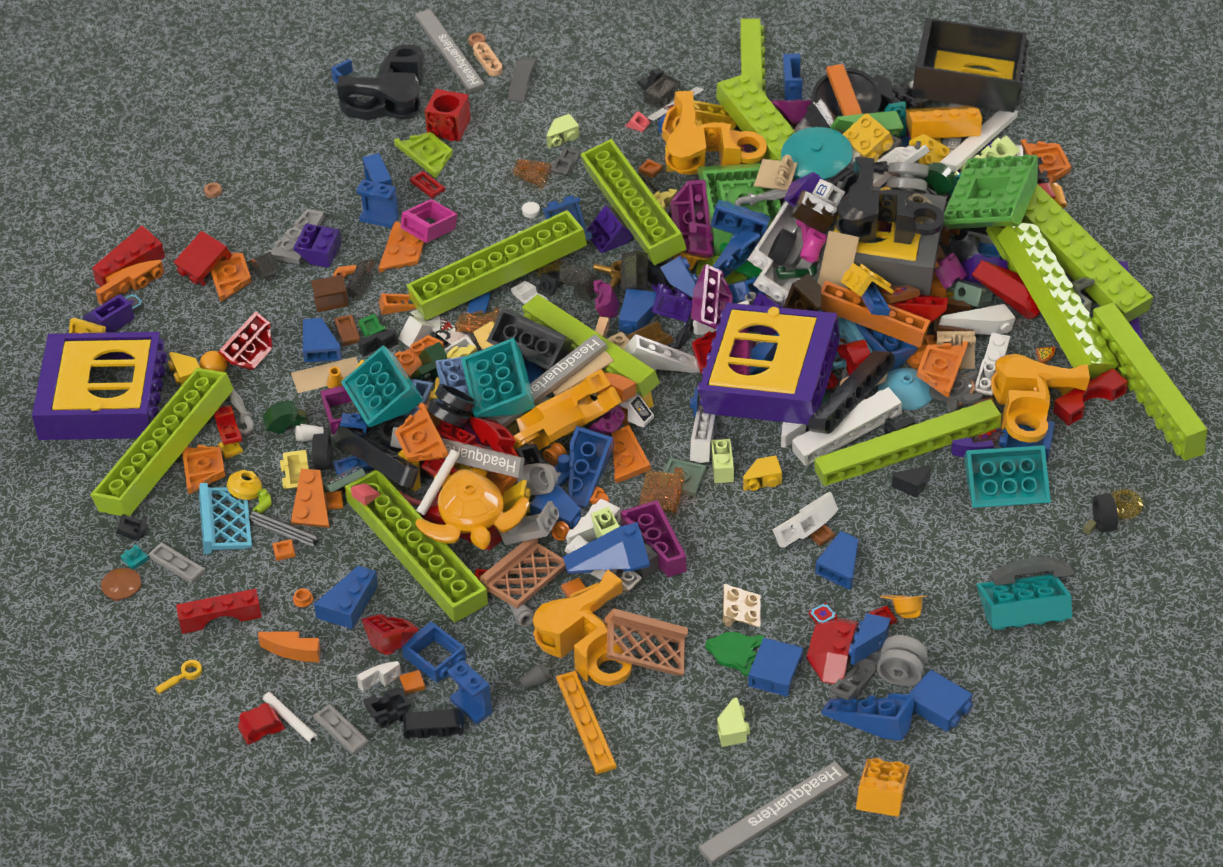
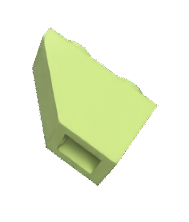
M570 114L554 119L547 133L548 148L558 147L563 143L579 138V125Z
M730 439L711 440L714 483L734 482V465Z
M609 506L591 513L596 538L619 527Z
M733 698L717 718V731L722 747L746 743L747 735L750 734L749 724L744 722L743 719L745 718L743 705L739 706L737 698Z

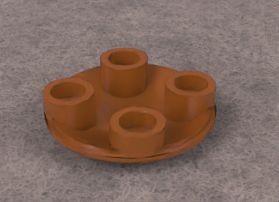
M114 569L102 579L101 589L113 601H120L132 596L141 589V578L132 569Z

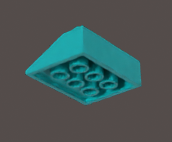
M514 338L461 358L469 396L477 401L473 410L475 418L518 415L535 408L522 351Z
M384 345L341 381L369 427L406 414L424 400L396 356Z
M1045 445L966 451L964 455L965 473L972 508L1051 503Z
M1052 574L1015 578V583L995 585L993 581L976 584L987 622L992 629L1003 630L1010 626L1024 627L1026 624L1032 623L1045 624L1047 621L1062 622L1072 618L1071 594L1060 579Z

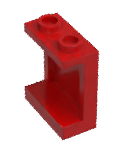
M201 231L175 259L174 264L177 267L176 271L181 276L185 277L187 275L189 280L195 285L199 283L205 286L204 277L221 258L228 261L232 254L227 246Z

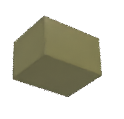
M1090 519L1084 525L1083 532L1090 535L1095 530L1097 522Z

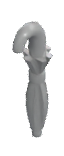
M774 189L757 195L747 193L748 196L738 198L734 205L740 207L741 204L750 203L751 206L757 201L778 200L785 197L787 190Z
M233 390L229 397L232 405L241 415V423L245 422L247 425L245 430L239 429L241 435L246 436L254 430V423L251 418L253 414L247 412L242 398Z

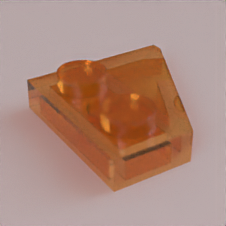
M517 159L513 174L529 183L536 184L539 189H543L551 169V163Z
M493 308L494 312L484 314L483 310L460 314L455 325V332L474 334V331L491 321L496 322L500 314V308Z

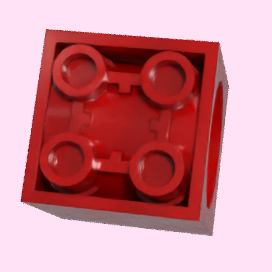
M436 89L425 109L427 133L431 132L436 137L449 141H460L471 120L469 95Z

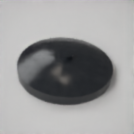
M845 68L862 114L879 113L881 93L876 81L861 70ZM826 74L816 83L812 92L811 102L817 103L822 100L836 117L843 116L829 77Z

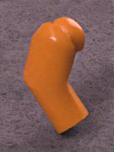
M356 265L338 267L333 276L342 275L343 279H345L347 275L357 274Z

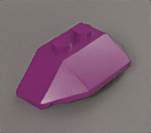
M811 100L771 101L784 119L789 122V125H798L805 118L804 114L808 111L806 108L812 103Z
M705 180L687 181L670 201L672 221L682 233L684 242L685 238L688 239L689 229L687 228L689 222L710 225Z
M705 264L693 290L691 318L716 329L717 325L721 322V312L725 310L727 303H732L733 295L723 278L722 271Z

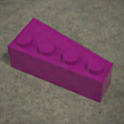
M658 500L620 511L621 526L638 522L644 543H647L658 554V567L667 577L687 572L686 555Z

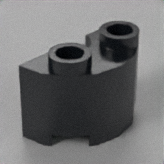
M397 687L387 691L381 698H377L375 695L364 699L363 705L381 728H385L396 720L403 721V716L408 713L411 702L401 688Z

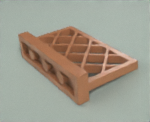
M537 538L523 541L480 576V582L487 589V593L491 592L518 609L566 569L563 558L538 544ZM540 552L545 557H534L533 555ZM556 562L560 564L558 567H549V563ZM532 563V568H521L522 564ZM535 563H546V567H535ZM533 573V578H522V574ZM536 573H547V576L536 578ZM510 574H519V578L508 579V576ZM534 583L535 585L533 588L523 587V584ZM509 584H520L521 588L509 589ZM506 585V589H497L496 586ZM521 594L522 597L515 600L510 595Z
M613 609L605 617V625L608 626L607 658L676 676L684 675V638L688 635L687 627L618 609ZM614 627L619 628L624 635L619 638L614 632ZM631 633H638L643 640L637 642ZM625 637L633 645L630 649L621 641ZM649 638H657L661 645L656 647ZM645 642L652 651L647 654L640 644ZM616 643L624 652L623 654L613 652V646ZM668 643H678V651L674 652ZM662 647L670 654L666 659L659 651ZM636 649L642 658H635L630 651ZM654 653L661 663H654L649 656ZM673 658L678 664V669L673 668L668 660Z

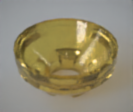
M1118 489L1111 493L1116 503L1119 518L1130 519L1141 513L1143 502L1136 492L1130 489ZM1128 495L1131 497V499L1123 500L1120 498V496Z

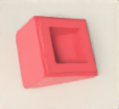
M637 111L625 127L644 132L651 121Z
M367 484L351 487L352 497L365 506L380 495L379 492Z

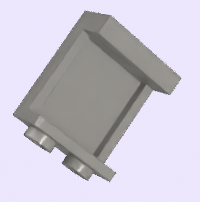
M548 501L540 514L523 517L521 522L512 530L505 533L500 532L504 544L508 545L548 536L559 518L558 509L554 506L553 501Z

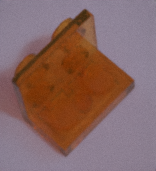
M675 467L674 474L647 470L639 505L658 500L663 511L677 513L685 479L683 468Z

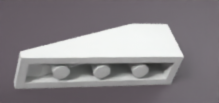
M1005 304L943 315L939 325L973 329L975 334L991 335L992 332L1003 334L1012 330L1016 318Z
M635 334L624 347L626 352L652 369L689 373L699 372L695 356Z
M701 405L698 406V411L696 412L690 446V461L697 463L709 462L711 440H713L716 415L704 413L703 406Z

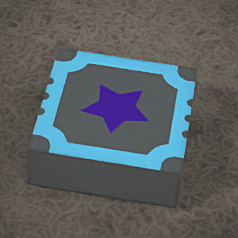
M135 293L126 297L132 304L133 313L145 307L143 301Z

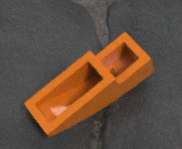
M604 373L611 385L596 392L599 395L607 389L614 387L623 403L636 395V382L618 374Z
M258 632L260 647L271 653L292 660L319 662L321 650L319 638H300L299 632Z

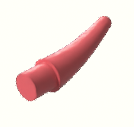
M399 490L400 494L410 505H420V500Z

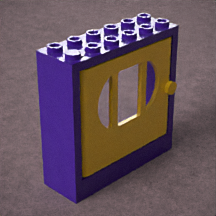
M727 303L725 310L721 312V322L716 327V338L712 340L711 353L707 355V366L703 368L702 381L698 383L697 392L701 397L700 405L703 406L704 413L808 425L810 417L822 405L841 339L837 313ZM745 328H748V332H758V333H768V334H776V333H778L779 336H769V335H759V334H749V333H739V332H740L741 330L745 329ZM740 339L778 343L773 361L730 357L734 341ZM728 364L769 369L756 375H741L734 372Z
M160 333L48 334L32 412L38 440L138 438L159 413L157 404L161 403L159 390H163V380L161 377L165 376L163 363H167V353L163 352L164 339H161ZM135 366L133 382L88 383L91 367ZM129 389L126 393L113 398H100L89 392V390Z

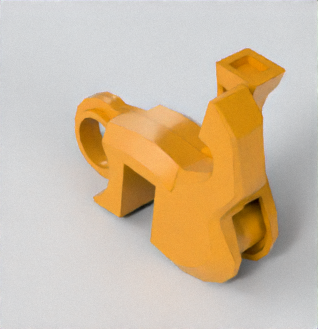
M675 92V106L667 111L662 127V138L666 142L668 150L665 161L672 170L685 175L698 174L697 167L704 166L705 155L708 151H719L720 165L752 164L764 158L767 144L761 135L751 131L740 132L730 130L731 124L727 123L697 124L693 99L694 92ZM751 144L758 150L753 153H745L741 151L739 146Z
M1010 354L998 358L995 362L996 373L991 378V390L999 405H1005L1002 414V430L1006 429L1010 436L1019 441L1031 443L1042 440L1048 430L1046 419L1050 406L1049 389L1060 391L1062 396L1071 392L1074 388L1086 391L1090 379L1088 366L1079 365L1072 369L1060 368L1040 363L1019 354ZM1017 425L1029 426L1036 430L1025 431L1019 428Z
M600 369L586 376L580 384L541 403L516 419L520 432L513 436L516 440L513 446L514 450L526 444H536L540 451L559 438L572 434L576 426L583 428L620 405L622 401L614 387L597 396L598 399L595 401L590 397L591 394L611 385L604 372Z
M607 569L600 583H595L571 594L569 598L544 603L534 614L532 621L535 627L533 634L536 644L543 651L559 658L564 657L574 649L575 670L586 682L590 676L593 681L600 685L613 686L626 681L631 675L632 664L607 658L608 626L593 614L594 611L603 606L607 601L623 593L622 580ZM617 643L613 646L614 653H624ZM610 660L616 661L623 666L620 671L611 674L600 671L598 667L601 663Z

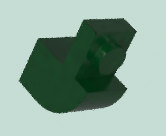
M937 162L928 165L929 172L927 177L917 178L926 181L927 185L932 184L937 195L952 191L958 182L948 166Z
M440 342L425 348L418 355L424 366L417 368L411 374L413 380L422 379L424 381L429 377L435 380L438 377L435 362L436 360L447 359V354Z
M294 401L277 402L263 415L265 429L277 434H283L289 425L295 427L300 426V424L310 425L306 411L297 409Z

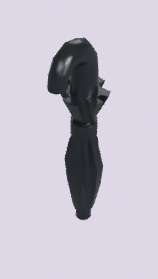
M691 311L686 325L682 327L677 336L674 347L676 350L690 336L694 321L691 318Z

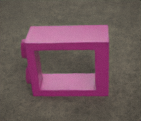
M430 199L402 212L401 228L428 243L456 228L457 213ZM430 217L437 222L430 224L424 220Z

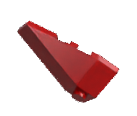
M981 260L971 274L1025 318L1030 320L1040 312L1018 273Z

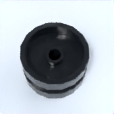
M439 384L435 391L438 399L431 400L427 408L428 411L452 425L465 427L470 418L466 412H473L477 401L452 386Z

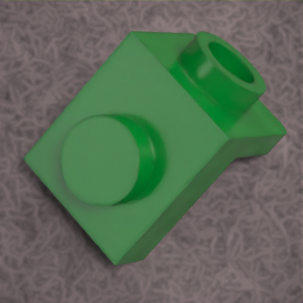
M375 314L358 320V325L365 337L386 330L385 326H381Z

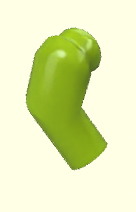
M266 489L258 491L259 504L253 508V511L262 514L271 507V496Z

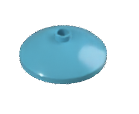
M898 368L889 371L886 381L878 385V391H883L888 387L902 402V410L922 408L933 399L929 394L931 386L917 377V369Z

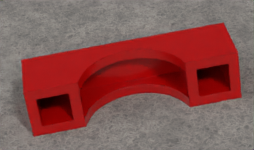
M1112 368L1107 372L1101 373L1098 377L1089 380L1086 391L1074 388L1066 395L1058 397L1054 402L1053 413L1069 426L1083 418L1084 403L1087 400L1104 398L1113 401L1126 394L1128 381Z
M256 588L176 605L182 634L203 630L209 621L217 617L231 616L239 619L241 622L262 618Z

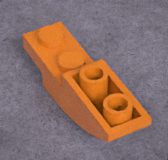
M153 260L135 264L106 277L107 284L95 290L98 303L102 305L108 300L126 293L130 288L137 291L140 288L146 287L154 279L160 278L164 274L162 261Z

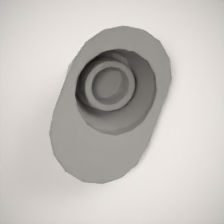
M528 464L523 466L522 478H517V482L527 480V488L531 490L530 495L547 494L552 492L561 473L557 472L550 464Z

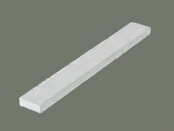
M999 110L981 126V136L968 137L940 163L956 172L968 159H971L1018 117V111L1014 110L1013 113Z

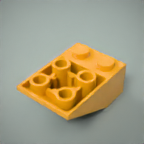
M867 758L859 784L856 810L899 817L909 765H904L901 762H886L879 758Z

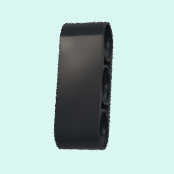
M458 709L409 712L403 716V736L406 739L411 737H417V739L431 738V736L450 737L454 734L461 736L464 733V714Z

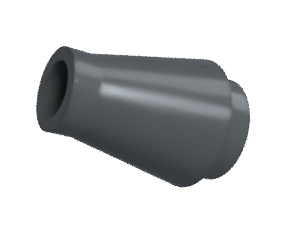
M543 663L540 665L536 664L527 674L519 679V682L523 689L526 690L546 683L547 679L551 678Z

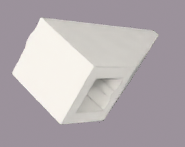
M600 499L591 506L589 512L584 517L580 518L575 528L567 533V545L577 535L587 542L596 538L591 513L609 506L618 523L621 520L620 508Z

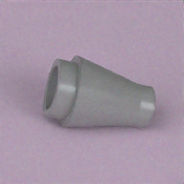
M524 604L518 609L509 605L519 626L528 627L533 623L534 612Z

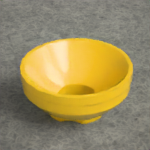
M241 470L230 475L227 481V489L236 498L252 500L258 497L257 493L262 489V482L252 471ZM242 477H247V478H250V479H252V480H249V481H248V480H244V479H242Z

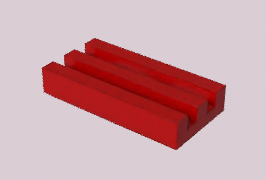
M424 171L410 178V182L431 199L446 191L443 185Z

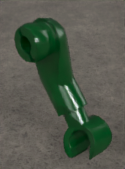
M813 265L808 269L802 268L786 271L785 266L776 268L777 277L781 280L802 278L807 274L814 277L817 274V269Z

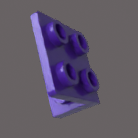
M658 283V285L652 284V289L657 294L651 312L687 322L692 308V299L689 295L678 288H675V290L670 289L668 285Z

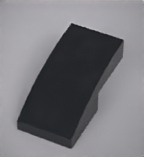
M395 330L367 336L358 341L359 353L364 357L383 345L390 349L398 344V337Z

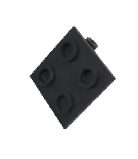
M901 83L897 90L892 88L895 98L900 102H906L907 109L909 106L914 109L925 108L915 97H911L912 89L908 83Z

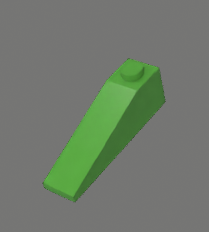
M896 111L869 113L872 118L896 138L904 129ZM864 114L838 116L830 127L836 131L846 132Z

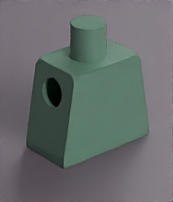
M965 280L957 281L947 288L949 292L954 293L953 299L965 301L967 304L976 307L990 306L994 295L983 284Z

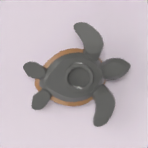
M959 369L949 397L944 396L933 387L929 388L931 397L939 401L948 402L946 407L948 413L957 411L958 407L963 404L975 403L983 398L982 393L973 394L975 390L973 379L978 376V371H970L967 375H962Z

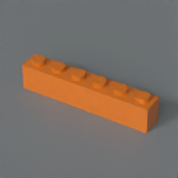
M825 280L821 288L820 310L837 313L838 317L919 348L921 347L927 335L930 320L887 304L890 308L889 316L872 315L861 296L852 290Z

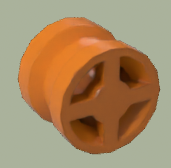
M553 442L550 449L547 448L543 451L545 461L553 466L558 464V457L560 455H567L566 449L558 442Z

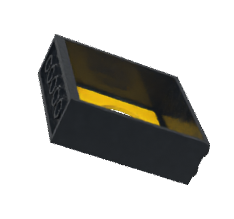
M925 18L911 97L1014 113L1015 106L1019 107L1029 43V39H1026V32ZM968 66H986L998 72L968 68Z

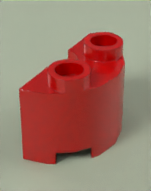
M863 339L838 345L837 349L840 358L846 361V370L849 376L871 354L867 342Z
M263 703L259 707L239 715L238 729L247 745L261 740L266 734L273 735L285 729L274 708L270 707L268 703Z

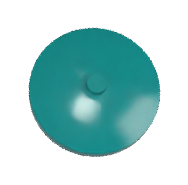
M811 127L794 133L786 140L781 150V160L785 155H790L793 163H797L793 177L796 180L814 171L826 181L840 172L849 163L852 164L853 159L852 146L849 140L840 132L825 127Z

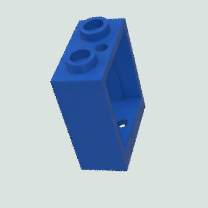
M379 153L362 157L365 180L392 186L391 177Z
M432 621L420 629L402 647L403 657L436 683L449 676L447 673L448 669L461 660H466L465 647ZM434 640L452 653L451 656L436 668L418 655L420 651Z

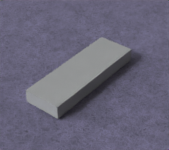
M162 542L148 554V558L191 584L206 572L205 568Z
M331 704L313 715L314 719L352 755L369 744V740Z

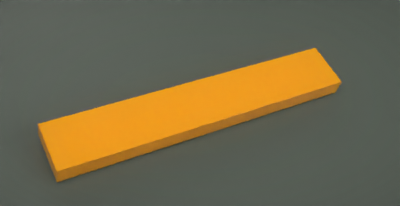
M576 671L556 676L557 683L596 775L616 769L615 761Z

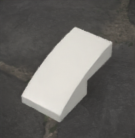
M527 281L511 288L514 296L524 304L539 294L536 287Z
M397 661L384 663L357 675L358 687L364 692L379 681L386 686L401 675L400 664Z

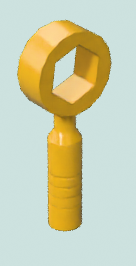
M196 660L184 662L181 666V674L173 676L155 687L158 694L163 693L178 684L183 678L188 680L198 678L202 673L201 664ZM194 666L197 668V671L188 673L186 669Z

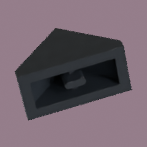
M930 466L894 472L892 473L891 485L893 488L917 498L930 481L931 468Z

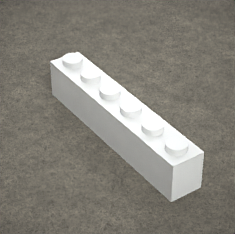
M889 387L883 391L880 390L872 397L862 400L832 433L823 434L808 431L795 437L792 440V450L805 466L814 462V458L832 453L885 423L886 418L893 419L902 414V402Z

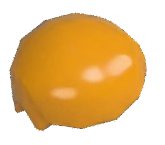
M208 351L201 356L199 366L202 369L225 372L228 362L217 353L218 351Z

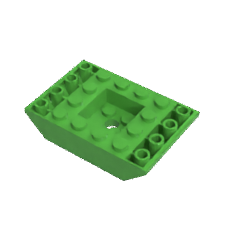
M1026 154L1023 156L968 159L945 209L943 226L949 229L1020 226L1037 185V155Z
M761 163L697 167L699 180L706 181L710 225L719 200L734 204L738 198L748 196L747 193L757 195L774 190L771 188L754 187ZM779 199L757 201L751 206L750 203L741 204L740 207H746L751 211L763 213L771 217L768 224L769 227L779 212L781 204ZM711 227V233H713L714 256H720V245L722 243H729L734 234Z

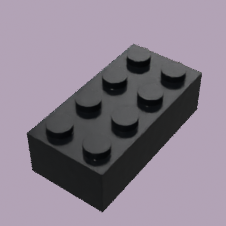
M503 307L487 339L488 343L496 345L514 338L522 351L523 359L546 370H549L566 357L573 343V340Z

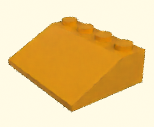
M974 106L906 109V124L911 139L922 134L932 139L981 136L982 116L980 110Z

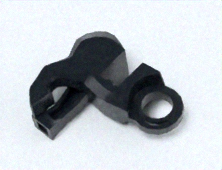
M411 44L394 47L383 60L378 78H355L339 75L337 92L341 111L348 117L367 121L383 116L402 119L416 115L422 108L419 94L420 85L423 80L424 51L420 47ZM360 94L373 96V98L367 103H361L357 100V96H348Z
M855 157L854 173L846 176L839 188L845 192L837 206L840 217L836 221V227L840 233L859 237L858 242L875 241L877 221L894 222V242L910 245L915 234L933 235L942 229L945 217L939 207L929 203H918L908 200L909 193L899 190L874 191L873 172L875 159ZM925 216L933 219L934 222L922 224L917 222L915 218Z

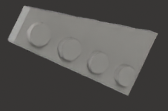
M307 209L294 222L293 228L288 229L285 232V236L275 242V247L265 253L266 258L300 265L303 257L294 251L293 247L305 224L321 225L324 219V212Z

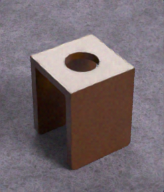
M342 275L311 281L317 312L349 306L347 290Z

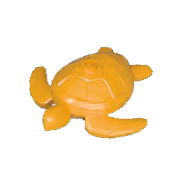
M474 467L471 471L465 469L459 470L453 475L448 474L441 486L442 489L438 496V508L440 516L446 525L431 523L424 519H417L415 523L424 535L441 543H456L459 541L461 533H471L470 539L472 543L478 548L485 550L491 539L487 529L495 526L501 533L512 530L525 516L529 501L526 497H522L511 509L503 512V497L500 490L492 481L486 478L487 470Z

